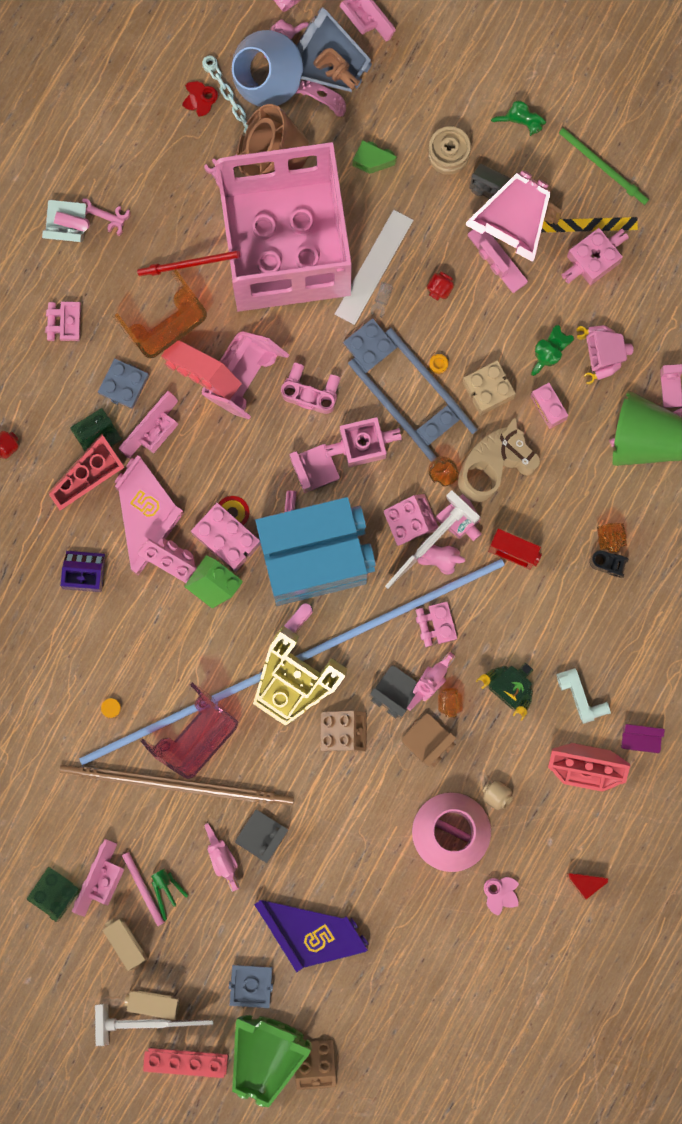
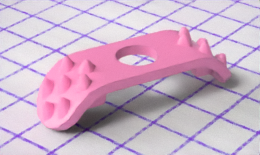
M302 80L296 94H307L329 106V109L333 110L336 116L344 115L346 104L342 96L319 83ZM317 91H324L327 96L321 97L317 94Z

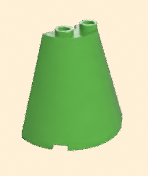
M628 391L626 394L628 399H624L614 442L616 451H613V465L621 466L682 460V417L632 391Z
M252 1015L240 1016L236 1020L232 1092L242 1099H248L249 1097L255 1099V1103L258 1106L270 1107L308 1057L312 1044L310 1040L306 1039L305 1041L303 1039L304 1034L280 1021L259 1016L258 1019H252Z

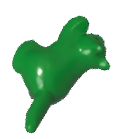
M519 100L513 102L512 107L505 116H496L491 119V122L510 121L525 125L530 131V136L542 131V125L546 124L542 117L537 113H531L529 107Z
M559 325L554 326L548 339L540 340L535 346V356L538 362L534 366L531 375H537L544 366L550 367L557 364L561 360V352L574 341V336H567L561 332Z

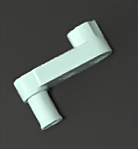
M576 668L556 674L561 690L571 689L583 724L594 721V718L611 714L607 702L593 707L588 706Z

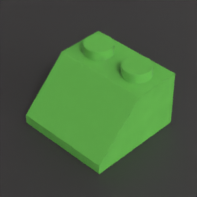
M206 555L184 587L210 608H214L232 598L243 581L220 562Z

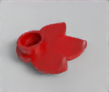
M198 81L185 84L190 95L185 98L182 106L188 110H196L198 117L207 115L211 111L212 104L218 99L217 90L211 86L205 87L204 84ZM207 94L212 95L210 99H207L205 96Z

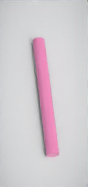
M130 853L122 855L157 926L163 924L164 921Z

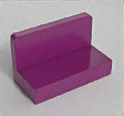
M625 724L623 725L621 748L660 753L665 729Z

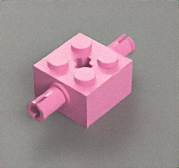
M600 228L595 230L569 250L567 257L573 266L561 274L562 278H566L565 282L569 284L581 274L591 286L620 264L623 257L616 247L629 239L627 233L623 234L625 231L620 229L611 238H607Z
M376 417L340 426L341 442L325 445L324 449L327 458L343 453L346 455L348 467L386 459L385 443L402 440L399 428L382 432ZM361 439H363L364 442H366L365 446L359 444Z

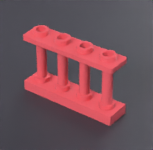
M148 1048V1051L144 1053L143 1071L224 1078V1075L227 1073L228 1054Z

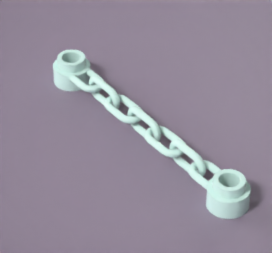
M213 56L205 57L202 62L203 69L209 72L213 79L218 80L221 85L220 92L226 100L231 102L233 106L232 112L238 121H242L245 126L244 132H246L249 126L246 124V114L242 107L233 100L234 94L229 85L223 83L216 58ZM212 61L213 64L208 65L207 62ZM226 87L230 92V94H228V97L223 91L226 89ZM238 108L240 109L241 113L243 114V116L240 115V118L238 117L237 113L235 112V110L238 111Z

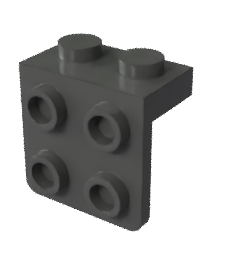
M391 666L370 693L371 702L378 707L384 706L388 709L387 713L393 718L399 717L402 719L408 710V705L415 696L413 690L417 682L397 667Z

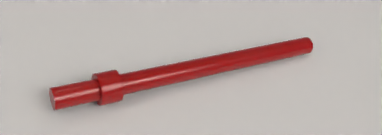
M237 250L162 265L158 263L152 264L149 267L138 269L137 274L138 276H156L162 272L240 258V252Z

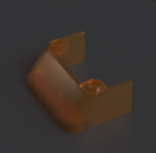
M177 270L172 271L171 275L181 287L173 297V302L178 310L148 332L141 324H133L128 328L118 313L112 315L130 341L147 358L157 357L203 323L207 317L205 308Z

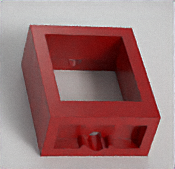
M499 528L488 550L489 553L531 570L532 566H537L542 556V553L539 552L540 546Z

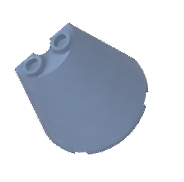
M321 7L317 12L319 14L313 17L297 44L303 62L301 79L352 92L350 87L341 79L335 82L332 80V77L326 76V72L334 67L331 66L319 70L314 66V60L323 50L332 48L350 65L348 71L361 83L362 79L360 76L363 71L367 73L372 65L371 59L331 14Z

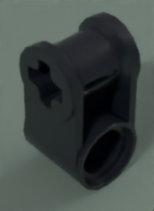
M597 551L590 557L589 563L595 570L614 577L624 578L623 571L629 559L621 555ZM596 556L603 558V565H598L595 562Z

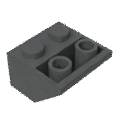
M480 164L471 177L469 189L472 190L473 194L477 196L483 195L490 200L511 178Z

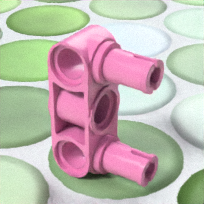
M293 363L289 378H286L281 387L282 398L305 409L324 414L331 413L335 408L337 400L336 391L340 377L330 374L325 390L320 391L311 386L301 385L299 381L304 366ZM292 388L295 390V393L288 396L285 394V390ZM329 400L332 404L329 407H323L321 402Z

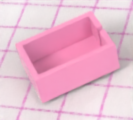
M218 503L191 530L195 538L234 572L247 560L243 554L246 552V555L250 557L261 545L258 538Z

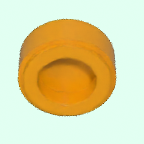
M442 354L432 356L429 362L430 370L435 374L444 373L448 368V359Z
M106 699L101 705V712L107 718H115L121 712V705L115 699Z

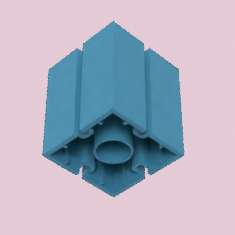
M348 497L255 520L276 606L366 585L367 574L375 572L374 566L376 564L371 544L360 545L357 537L366 534V524L361 505L350 507Z

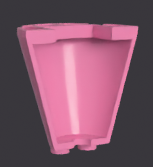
M522 170L521 173L515 174L467 221L466 225L481 234L486 231L516 248V253L533 262L550 191L547 189L549 185L542 180L537 182L531 178V174Z

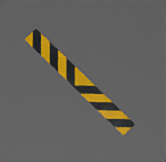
M637 217L560 219L556 225L544 220L541 233L595 231L598 228L601 231L638 230Z

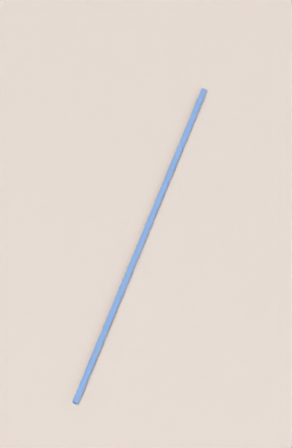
M502 559L495 561L309 649L296 657L302 661L309 659L505 566ZM262 672L79 758L82 766L260 682Z

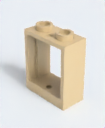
M113 918L105 923L106 928L102 931L128 971L148 959L124 919Z
M132 990L126 994L124 1006L127 1007V1012L175 1020L178 1016L181 998Z

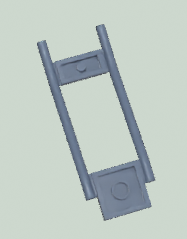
M372 318L343 342L345 347L354 356L348 362L350 367L410 435L433 465L437 464L440 460L428 445L456 422L461 420L472 434L478 430L455 400L392 328L384 333ZM396 348L403 352L448 404L416 431L366 374Z

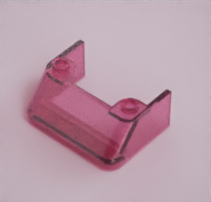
M193 682L190 686L199 695L194 704L199 713L175 741L171 738H163L155 746L143 738L140 741L155 759L185 779L194 777L238 727L237 719L210 694Z

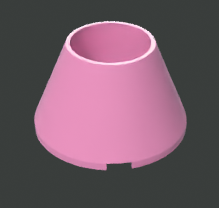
M444 793L429 799L419 809L413 822L412 837L418 854L427 864L441 871L457 872L472 867L484 856L490 843L491 827L486 812L475 800L459 793ZM445 813L460 814L470 825L471 838L468 844L459 851H448L442 848L435 839L434 827L436 821Z

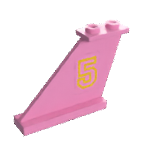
M137 455L135 459L132 458L128 462L126 472L124 474L121 473L117 477L115 488L119 491L131 570L139 576L149 561L139 556L137 551L148 539L157 544L161 538L166 539L184 513L183 510L175 506L141 457Z

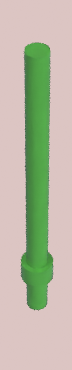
M565 128L560 130L559 134L626 189L628 195L634 196L643 205L648 203L649 199L639 191L635 184H630Z

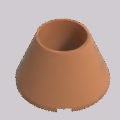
M266 104L257 109L246 124L249 126L245 134L240 136L237 156L309 146V141L280 107L274 104ZM308 156L289 159L288 169H302ZM274 162L239 166L241 173L246 176L269 174L275 171Z

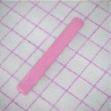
M439 819L436 821V827L469 842L471 835Z

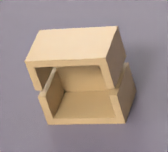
M498 360L463 378L462 383L470 398L473 397L472 402L480 416L513 400L516 395L509 380H504L506 375Z

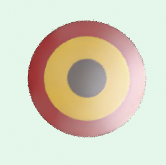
M227 496L219 501L218 504L243 526L246 524L250 511L248 504L242 498Z

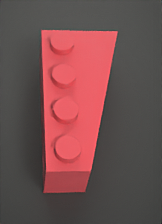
M176 338L161 355L169 369L173 371L176 369L182 376L189 377L197 384L199 383L219 397L230 400L242 384L222 362Z
M101 434L48 494L58 509L62 510L123 469L124 466Z

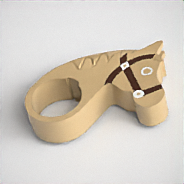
M515 418L508 427L498 429L481 440L465 459L460 469L458 485L461 493L469 500L475 502L488 500L500 485L503 466L509 468L516 467L523 475H531L539 466L540 459L526 445L523 436L524 432L517 429ZM475 468L483 469L491 479V490L481 492L472 488L467 479V472Z

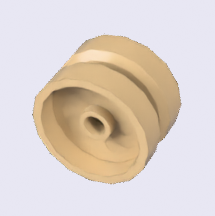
M456 127L438 129L432 135L429 142L428 159L431 166L437 172L451 175L460 172L466 166L470 154L468 136Z

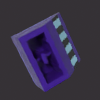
M66 551L62 566L61 588L65 590L102 592L105 554Z

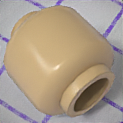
M495 781L492 784L489 782L483 789L485 793L484 801L496 810L506 809L513 799L511 789L500 781Z

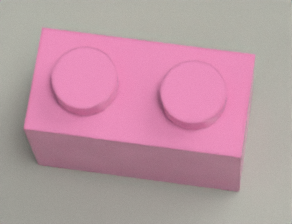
M550 383L532 392L531 398L549 429L566 421L568 414Z

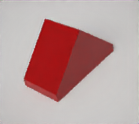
M567 873L568 880L584 900L606 885L609 878Z

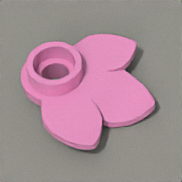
M505 877L501 880L492 878L485 882L484 892L488 896L487 906L495 915H500L503 906L510 908L518 906L517 896L513 892L519 885L516 880ZM492 884L497 886V890L495 892L490 891V886Z

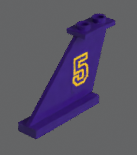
M263 900L254 904L296 973L305 967L368 951L366 946L369 944L363 935L359 936L355 931L358 926L353 918L348 920L347 916L339 918Z

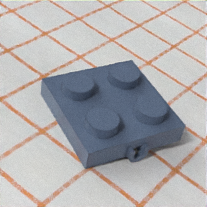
M114 358L98 390V394L111 399V402L118 405L120 403L133 409L150 375L137 369L136 366L128 365Z
M232 965L231 981H229V989H231L230 1006L270 1008V994L273 992V984H271L272 967Z

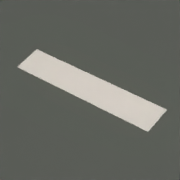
M393 210L351 284V296L343 298L335 315L355 325L411 226L412 219Z

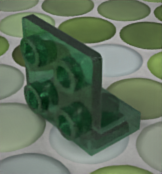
M48 867L27 897V901L48 914L49 918L55 922H59L81 888L51 867Z

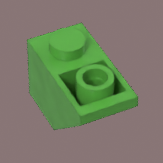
M362 140L353 158V167L371 174L395 166L397 156L388 149L382 150L371 141L365 142Z

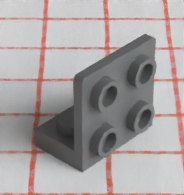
M255 810L235 840V843L268 864L289 830L260 811Z

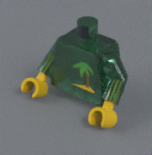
M524 663L518 670L512 665L510 667L500 666L491 669L476 680V682L481 680L484 683L481 687L482 689L487 686L493 694L514 711L513 716L518 713L522 716L521 721L525 718L533 696L532 683L527 679L533 669L528 664Z

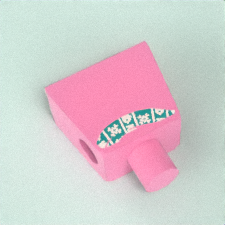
M463 494L459 497L476 512L470 500ZM452 504L447 506L436 516V520L442 524L451 515L450 512L455 507ZM463 516L459 521L456 520L448 530L459 539L467 534L472 541H475L482 535L475 526L481 519L476 524H473Z

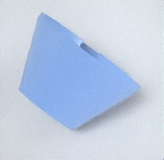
M271 30L257 31L247 36L238 45L232 59V78L236 89L248 102L260 107L266 104L279 106L287 102L300 86L299 83L303 73L302 57L297 46L286 35ZM262 52L269 63V74L266 81L259 86L251 76L250 66L254 56Z

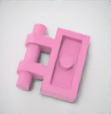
M54 302L48 303V309L46 310L48 325L45 328L47 341H55V334L60 333V341H80V302H61V309H56V303ZM55 317H60V326H55Z
M448 602L429 606L430 614L428 615L424 614L423 608L416 609V622L420 625L422 633L420 637L421 640H424L425 647L433 646L431 638L435 637L437 638L438 645L457 640ZM432 620L434 631L429 632L427 621Z

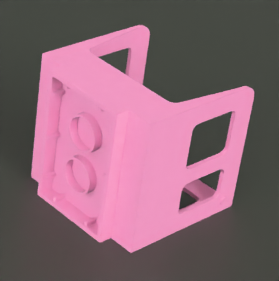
M333 142L218 159L215 164L229 252L237 250L240 252V258L230 260L237 312L351 296V259ZM317 156V166L297 170L288 169L289 159ZM274 162L275 171L273 173L240 178L234 177L233 168L236 166Z

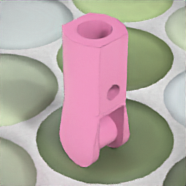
M60 211L56 212L54 224L80 231H85L90 227V222L85 218L75 217Z
M306 603L301 605L285 624V627L296 633L311 616V606Z

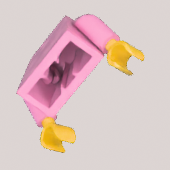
M605 325L589 327V329L579 326L576 329L577 332H584L583 335H577V339L584 340L587 338L592 371H596L595 374L588 372L584 375V377L591 376L593 378L592 381L586 383L587 385L593 384L597 378L600 380L613 375L621 368V363L627 360V355H632L633 353L632 344H624L623 335L616 333Z

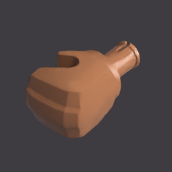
M327 48L314 60L313 64L319 70L326 67H334L326 72V76L332 77V80L335 82L341 79L351 90H354L355 85L358 86L360 83L348 71L350 65L336 50Z

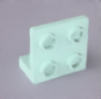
M49 200L46 230H43L42 238L83 242L84 231L54 224V219L57 211L85 218L86 204Z

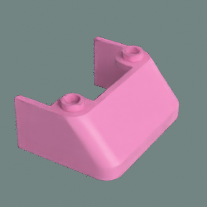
M240 332L234 337L220 362L242 383L230 400L219 397L205 387L202 389V395L230 413L250 419L251 416L244 411L246 409V400L242 396L261 366H271L276 361L277 355L288 358L289 354L269 338Z

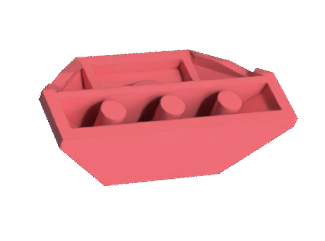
M570 743L552 749L548 768L554 772L563 784L603 792L619 784L626 783L630 764L611 750Z

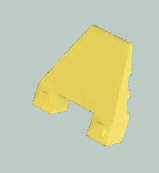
M282 626L270 644L253 704L286 726L308 708L334 692L344 679L347 668L331 658L322 672L319 673L290 653L297 643L299 636L285 626Z

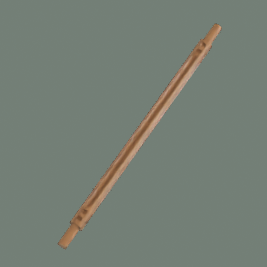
M60 765V773L79 775L81 778L265 804L280 803L293 805L294 797L279 796L272 792L88 766Z

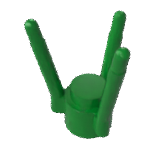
M163 869L151 876L153 879L151 884L154 887L163 920L166 921L167 917L159 888L160 890L164 889L173 907H176V903L167 887L171 884L169 881L173 883L184 897L187 898L188 894L173 878L171 872L167 873Z

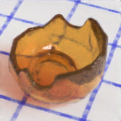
M441 456L435 458L429 464L428 474L434 483L439 482L445 487L454 484L458 479V468L452 459Z

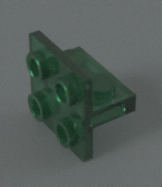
M103 408L70 427L84 451L101 434L111 447L122 440Z

